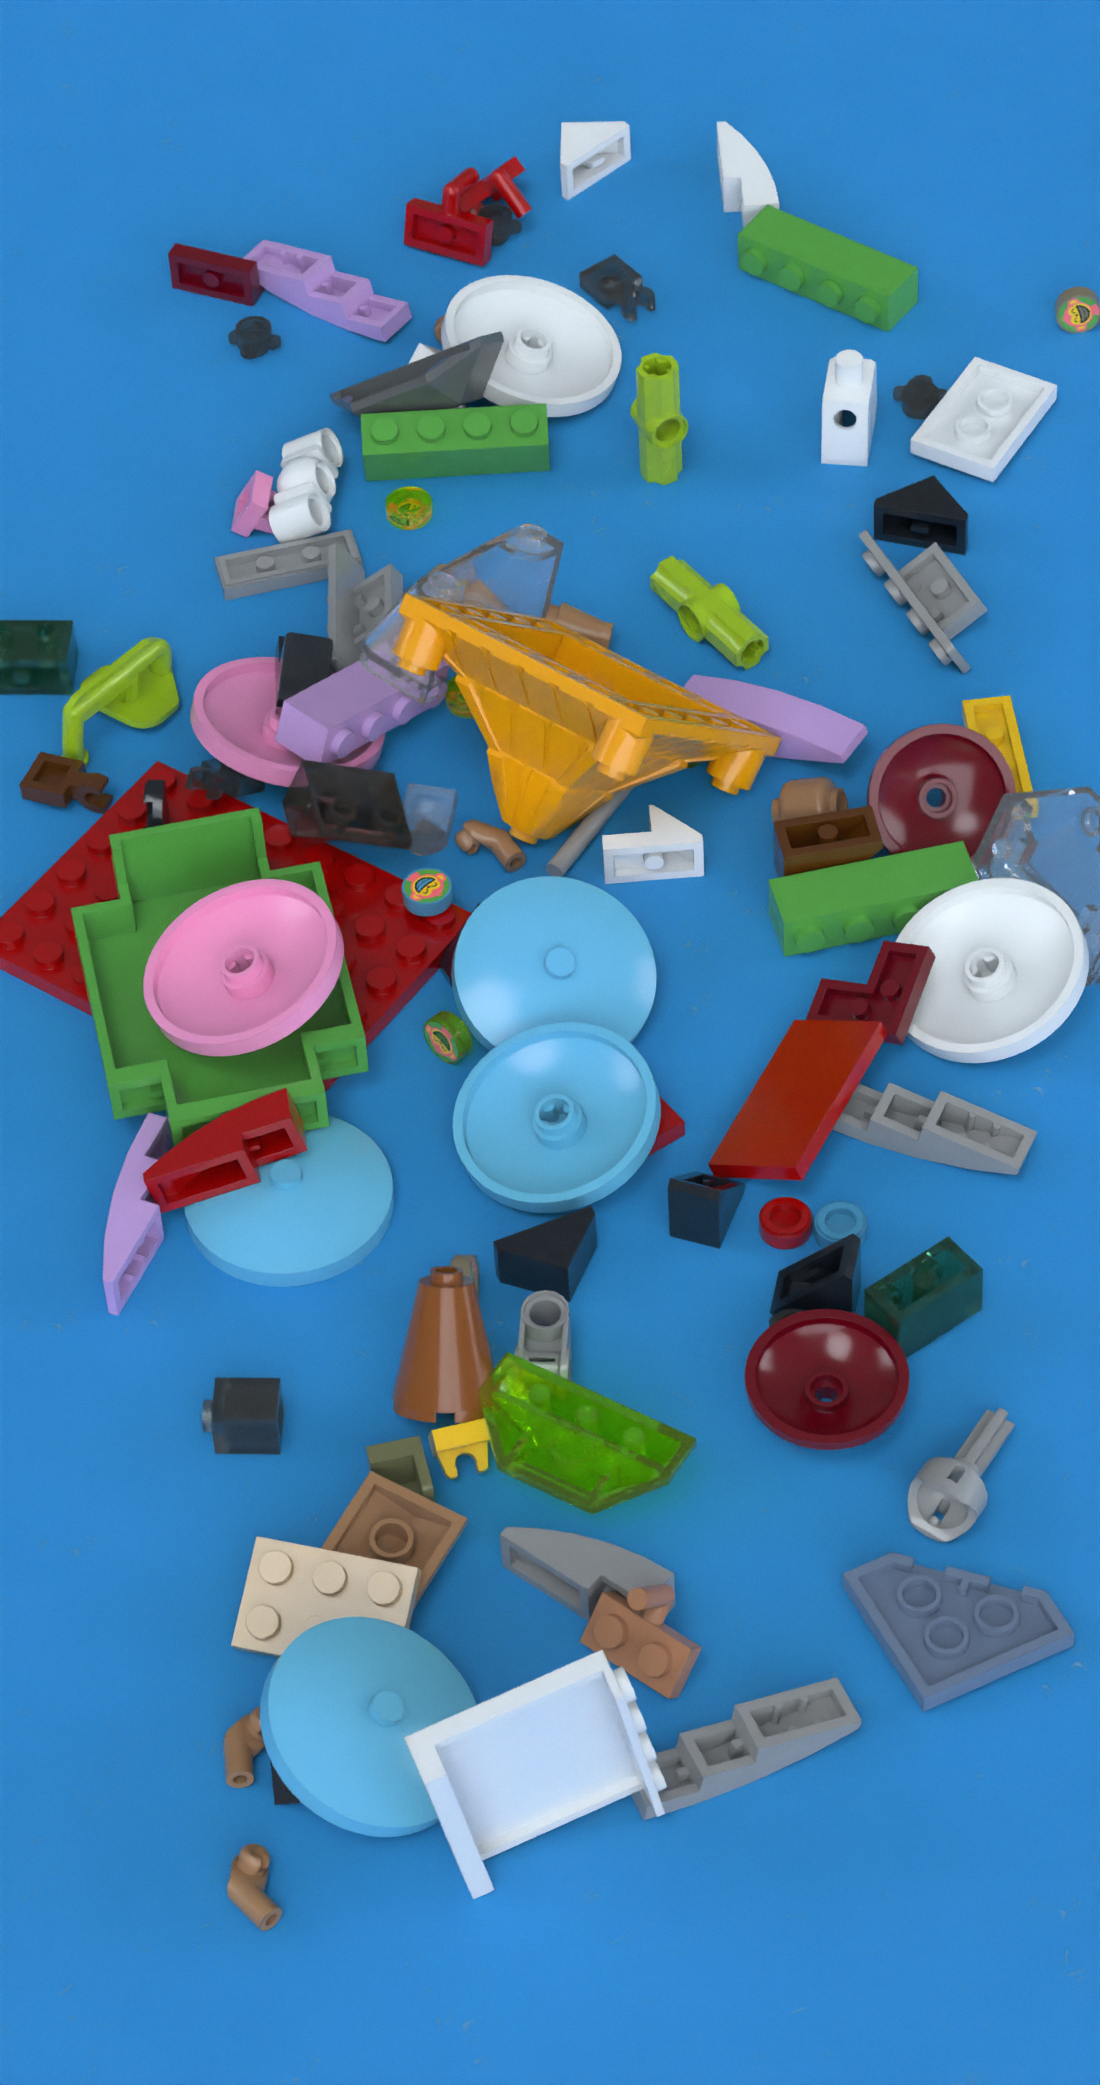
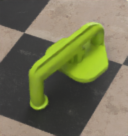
M158 637L144 638L111 665L100 667L81 683L80 689L70 697L63 707L62 757L84 761L85 766L88 764L89 754L84 749V722L98 711L131 727L151 728L161 724L178 710L179 697L172 672V651L165 639Z

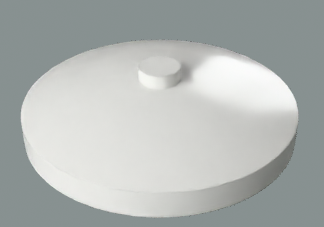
M501 275L477 280L461 289L451 300L441 328L443 350L480 336L502 332L504 342L483 394V397L499 406L546 403L547 417H567L596 407L613 389L622 362L618 338L605 317L593 305L574 292L542 279L519 275Z
M983 879L951 889L932 900L916 913L896 940L899 943L929 946L936 956L907 1036L926 1052L942 1059L960 1063H985L1002 1060L1022 1053L1046 1039L1061 1026L1077 1005L1083 993L1089 971V952L1086 938L1070 907L1047 888L1021 879Z

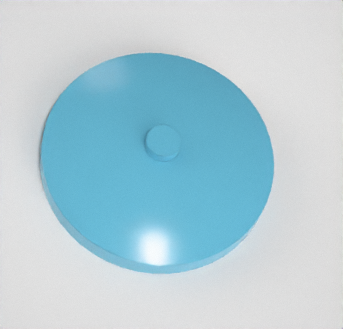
M539 876L516 881L502 887L486 898L473 911L461 931L454 950L451 969L452 989L459 1013L474 1037L489 1051L501 1042L524 1030L558 1022H580L600 1026L613 1031L629 1043H632L650 1014L655 998L657 980L656 963L651 945L643 928L632 913L604 890L580 880L558 876Z
M580 1022L549 1023L511 1036L489 1051L477 1063L464 1081L455 1103L452 1125L453 1138L456 1150L467 1173L473 1182L492 1199L510 1208L526 1212H565L603 1199L625 1184L636 1173L649 1155L656 1140L661 1118V1103L656 1082L647 1062L640 1052L626 1039L613 1031L592 1024Z
M328 1116L329 1127L305 1131L308 1151L258 1166L261 1182L184 1206L190 1236L197 1249L211 1264L230 1276L249 1283L272 1287H292L313 1284L337 1276L367 1257L382 1240L390 1225L394 1210V1188L391 1169L383 1152L368 1135L357 1127L338 1118Z
M344 1617L325 1621L309 1628L292 1641L277 1659L263 1686L260 1701V1726L268 1756L281 1780L312 1812L326 1821L354 1833L375 1837H398L422 1831L439 1822L404 1737L474 1707L476 1702L467 1683L452 1662L439 1649L420 1635L400 1625L376 1618Z

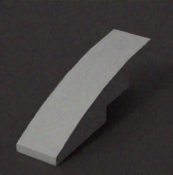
M890 1082L884 1093L859 1083L832 1129L865 1143L915 1158L965 1169L1018 1175L1037 1135L1035 1130L946 1092L940 1091L934 1102Z
M838 1677L734 1705L730 1720L679 1733L676 1748L655 1753L657 1756L656 1762L667 1785L666 1789L658 1792L665 1814L703 1802L754 1782L810 1756L859 1729L862 1720ZM644 1789L631 1794L643 1820L656 1817Z

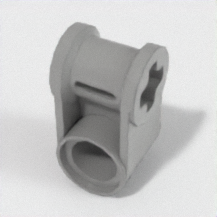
M548 1290L537 1291L523 1301L520 1315L519 1339L514 1355V1392L517 1394H524L526 1388L558 1389L561 1395H570L572 1339L569 1306L565 1298L557 1292Z

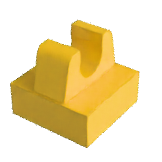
M485 1418L434 1429L429 1433L428 1439L432 1456L437 1458L444 1476L448 1480L458 1477L455 1460L460 1455H468L474 1460L477 1474L483 1473L487 1469L488 1442L490 1437Z

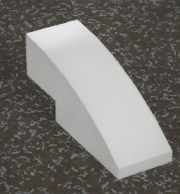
M726 121L717 122V157L724 213L741 211L744 228L767 205L780 210L776 186L767 165L756 149Z

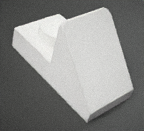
M649 805L650 832L602 835L605 884L704 876L702 834L654 805Z

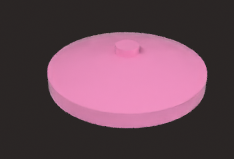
M251 657L222 664L208 672L195 689L190 720L197 739L220 762L253 779L290 788H330L344 785L363 777L376 765L380 758L385 733L377 740L364 744L350 752L345 758H339L321 769H318L276 742L275 738L282 708L276 707L275 657Z
M258 879L222 888L187 908L168 926L155 944L149 956L143 978V992L147 1009L159 1029L172 1043L192 1053L205 1056H233L269 1046L288 1036L309 1020L333 990L339 977L344 957V943L340 927L321 897L312 890L295 882L278 879Z

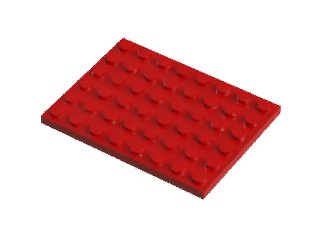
M157 761L0 918V969L92 1016L76 943L71 908L118 899L109 835L146 827L148 811L146 803H143L147 780H165L170 813L168 824L252 809L254 807ZM259 810L270 871L320 861L334 918L342 933L344 957L361 1018L367 1048L440 969L439 961L469 918L471 912L451 903L447 910L438 915H415L404 906L402 896L403 879ZM339 1077L323 1080L325 1092Z

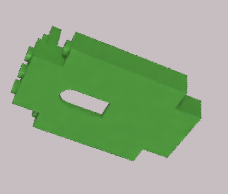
M259 807L109 835L118 899L71 908L114 1120L165 1110L174 1147L193 1132L221 1115L256 1098L287 1088L303 1120L305 1131L329 1127L323 1080L369 1071L365 1034L345 957H343L342 968L333 990L309 1020L283 1039L264 1048L240 1055L205 1056L189 1052L175 1045L162 1033L147 1009L143 992L145 968L160 936L187 908L222 888L258 879H278L295 882L312 890L321 897L334 916L320 861L270 871Z

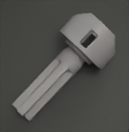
M998 1408L996 1413L987 1409L953 1459L936 1457L928 1460L910 1483L908 1492L909 1520L913 1527L926 1537L939 1542L953 1540L967 1532L986 1507L988 1493L980 1477L1014 1429V1424L1006 1420L1007 1411ZM936 1511L945 1515L941 1522L937 1516H933Z

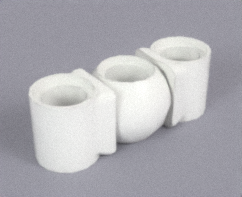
M324 428L287 442L282 447L283 460L281 461V467L283 469L277 478L278 493L274 495L273 499L275 505L269 510L270 527L280 543L308 538L328 530L331 525L330 513L332 506L330 502L336 492L335 479L339 475L337 468L343 463V451L336 434L331 429Z

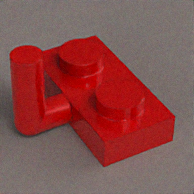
M512 157L460 196L459 210L479 215L486 210L481 202L491 196L495 203L503 198L517 219L532 209L512 181L525 171L517 157Z
M468 167L443 187L441 205L415 197L406 204L404 245L482 267L490 261L494 220L459 210L460 196L479 180V174L474 168Z

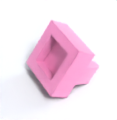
M258 470L255 471L236 499L231 527L232 532L246 538L249 537L254 529L273 534L269 523V510L275 505L273 499L274 495L277 494L271 490L273 477Z

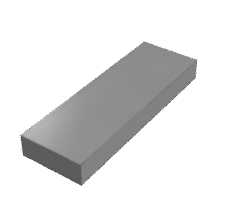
M349 529L215 557V568L225 601L327 580L328 547L335 542H338L362 567V559L352 530Z

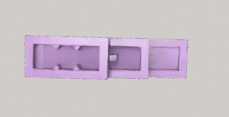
M263 240L243 257L244 259L257 261L259 285L301 310L350 332L386 342L412 318L408 302L373 294L369 279L335 271L332 258L329 255Z
M693 675L683 687L781 737L782 740L775 756L770 757L844 764L868 734L864 724L821 705L778 690L736 680Z
M150 1112L146 1116L125 1158L112 1195L104 1236L103 1284L108 1313L117 1316L165 1239L160 1207L155 1203L145 1185L143 1173L166 1152L172 1149L168 1118Z

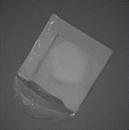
M408 783L397 827L400 841L408 850L421 857L437 853L448 845L459 799L457 791L455 789Z

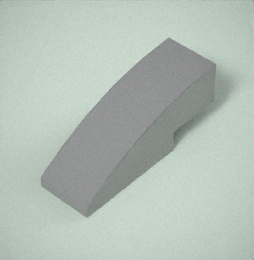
M506 1527L500 1533L503 1567L587 1621L590 1620L602 1592L614 1591L627 1599L631 1589L657 1584H668L675 1592L673 1572L641 1555L611 1543L578 1534L541 1528ZM675 1599L670 1607L669 1612L675 1607Z

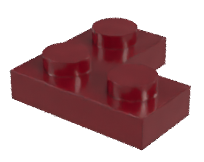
M883 941L867 984L821 978L805 1020L881 1021L888 1034L883 1042L903 1045L936 956L929 946Z

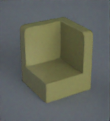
M420 1435L366 1447L369 1472L372 1471L435 1502L433 1484Z

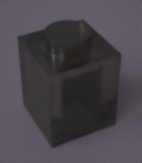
M215 1378L213 1399H204L202 1410L203 1431L212 1432L215 1454H281L285 1409L280 1378Z

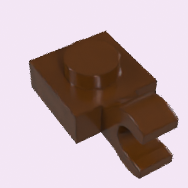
M44 752L39 753L19 784L23 799L67 808L71 800L76 799L92 812L105 813L113 801L112 795L102 793L109 782L107 776L100 773H87L84 761Z

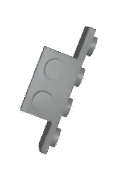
M865 529L858 535L868 548L867 551L861 554L878 577L885 572L888 574L890 579L883 585L900 607L907 601L909 602L912 609L905 614L920 634L924 636L931 631L935 638L928 645L941 662L947 666L950 662L954 661L962 673L965 674L971 667L950 639L987 612L988 609L936 542L898 571Z
M338 542L328 547L327 632L328 638L333 640L331 670L333 673L396 641L403 625V617L398 612L403 601V575L392 564H389L365 579L364 569Z

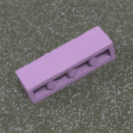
M394 641L284 700L275 741L318 769H321L339 758H345L350 752L364 744L377 740L381 735L393 728L406 724L411 718L429 708L438 706L447 693L448 685L446 679L450 666L442 659L438 671L427 669L425 676L411 673L397 665L399 657L392 653L396 642Z

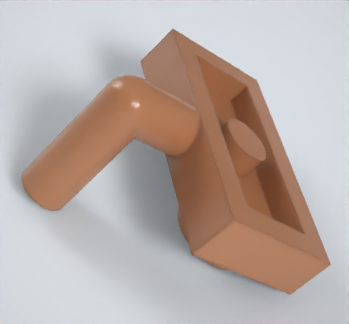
M668 1584L633 1588L629 1591L627 1599L614 1591L602 1592L579 1641L595 1652L603 1650L607 1660L618 1667H623L627 1673L668 1699L679 1697L702 1649L701 1646L663 1623L675 1599L674 1589Z

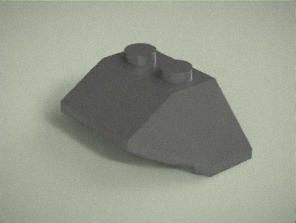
M502 332L474 338L331 393L332 403L360 419L361 414L466 408V404L483 397L504 342Z

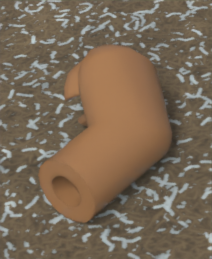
M473 819L463 823L462 826L464 828L455 834V842L464 852L474 854L483 845L491 850L508 872L519 870L526 862V855L504 829Z
M260 1707L254 1708L250 1714L237 1721L224 1736L226 1783L230 1787L245 1788L254 1782L253 1758L266 1748L260 1726Z
M253 1843L242 1847L239 1855L234 1857L228 1878L227 1895L231 1902L261 1931H267L279 1921L282 1909L264 1893L270 1855L263 1846Z

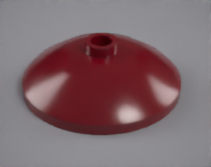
M929 724L904 733L884 750L877 760L869 779L867 806H872L883 840V847L891 855L964 841L971 862L975 866L988 858L1006 837L1014 818L1016 789L1014 778L1006 759L986 737L972 729L959 725ZM933 788L939 789L942 794L941 802L935 807H931L927 802V794Z
M813 1309L785 1317L774 1323L760 1335L751 1348L746 1361L745 1392L756 1417L764 1426L780 1438L798 1446L811 1449L841 1450L873 1440L885 1432L897 1420L908 1397L909 1368L906 1357L897 1341L874 1321L856 1313L843 1310ZM829 1398L833 1401L823 1402L820 1399Z

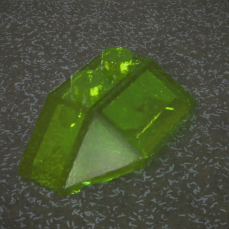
M509 1352L504 1355L478 1389L498 1471L592 1515L668 1485L697 1445L696 1438Z

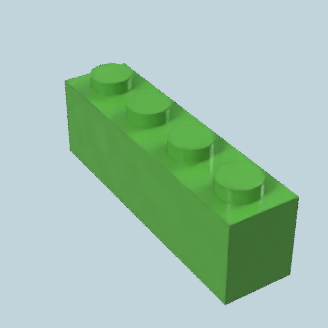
M767 205L738 233V269L886 332H889L918 302V267Z
M546 403L361 414L362 457L366 481L550 471Z
M958 841L769 879V916L784 957L811 953L821 949L900 934L906 924L925 905L951 889L978 881V877L964 841Z

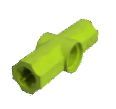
M654 352L641 357V363L636 368L637 398L631 405L630 415L638 426L640 474L647 483L655 482L664 486L678 480L677 475L682 470V441L688 433L689 425L686 418L680 412L679 364L672 355L665 356Z
M670 556L659 562L658 568L650 576V587L677 612L678 619L685 633L695 642H701L706 639L736 667L742 666L747 670L757 665L763 654L769 649V637L741 613L739 603L729 587L723 583H718L714 586L710 585L683 559L677 560L675 557Z

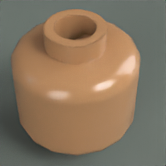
M827 777L793 779L783 785L779 798L773 800L771 808L772 819L775 822L847 810L848 802L844 790L841 787L837 788L834 782Z

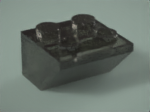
M302 760L282 801L291 837L376 849H410L412 839L394 773Z

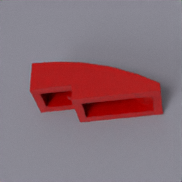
M287 1088L256 1098L221 1115L193 1132L166 1152L143 1173L144 1183L155 1203L159 1205L161 1213L259 1183L261 1181L258 1166L308 1151L303 1120Z

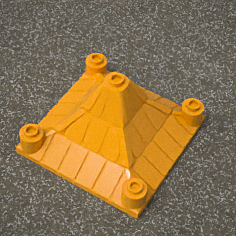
M408 593L405 594L398 610L405 620L392 649V653L399 657L397 665L411 673L425 676L427 669L438 671L443 659L457 674L455 682L488 745V763L501 819L511 826L509 834L521 841L535 845L538 838L544 840L552 839L607 803L614 794L686 769L690 762L709 761L706 772L713 776L711 784L722 791L738 795L740 788L751 790L764 758L775 756L782 740L781 737L551 619Z

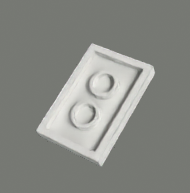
M974 357L913 435L910 441V453L994 482L1057 399V385Z

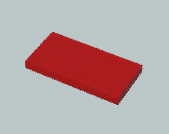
M794 1020L709 1161L708 1165L713 1175L724 1178L802 1181L888 1035L882 1022Z

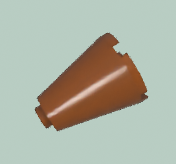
M434 1267L430 1269V1275L419 1280L392 1394L394 1412L407 1419L436 1423V1413H454V1423L488 1418L499 1411L501 1394L474 1279L463 1275V1269L460 1267Z

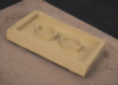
M256 1536L231 1646L236 1650L279 1658L290 1643L309 1628L325 1621L344 1617L376 1618L409 1629L422 1571L414 1566Z

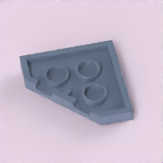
M894 1552L843 1573L844 1590L923 1712L1074 1645L1073 1630L1044 1590L1023 1586L1022 1591L991 1584V1577L949 1566L943 1572L915 1565L914 1557Z

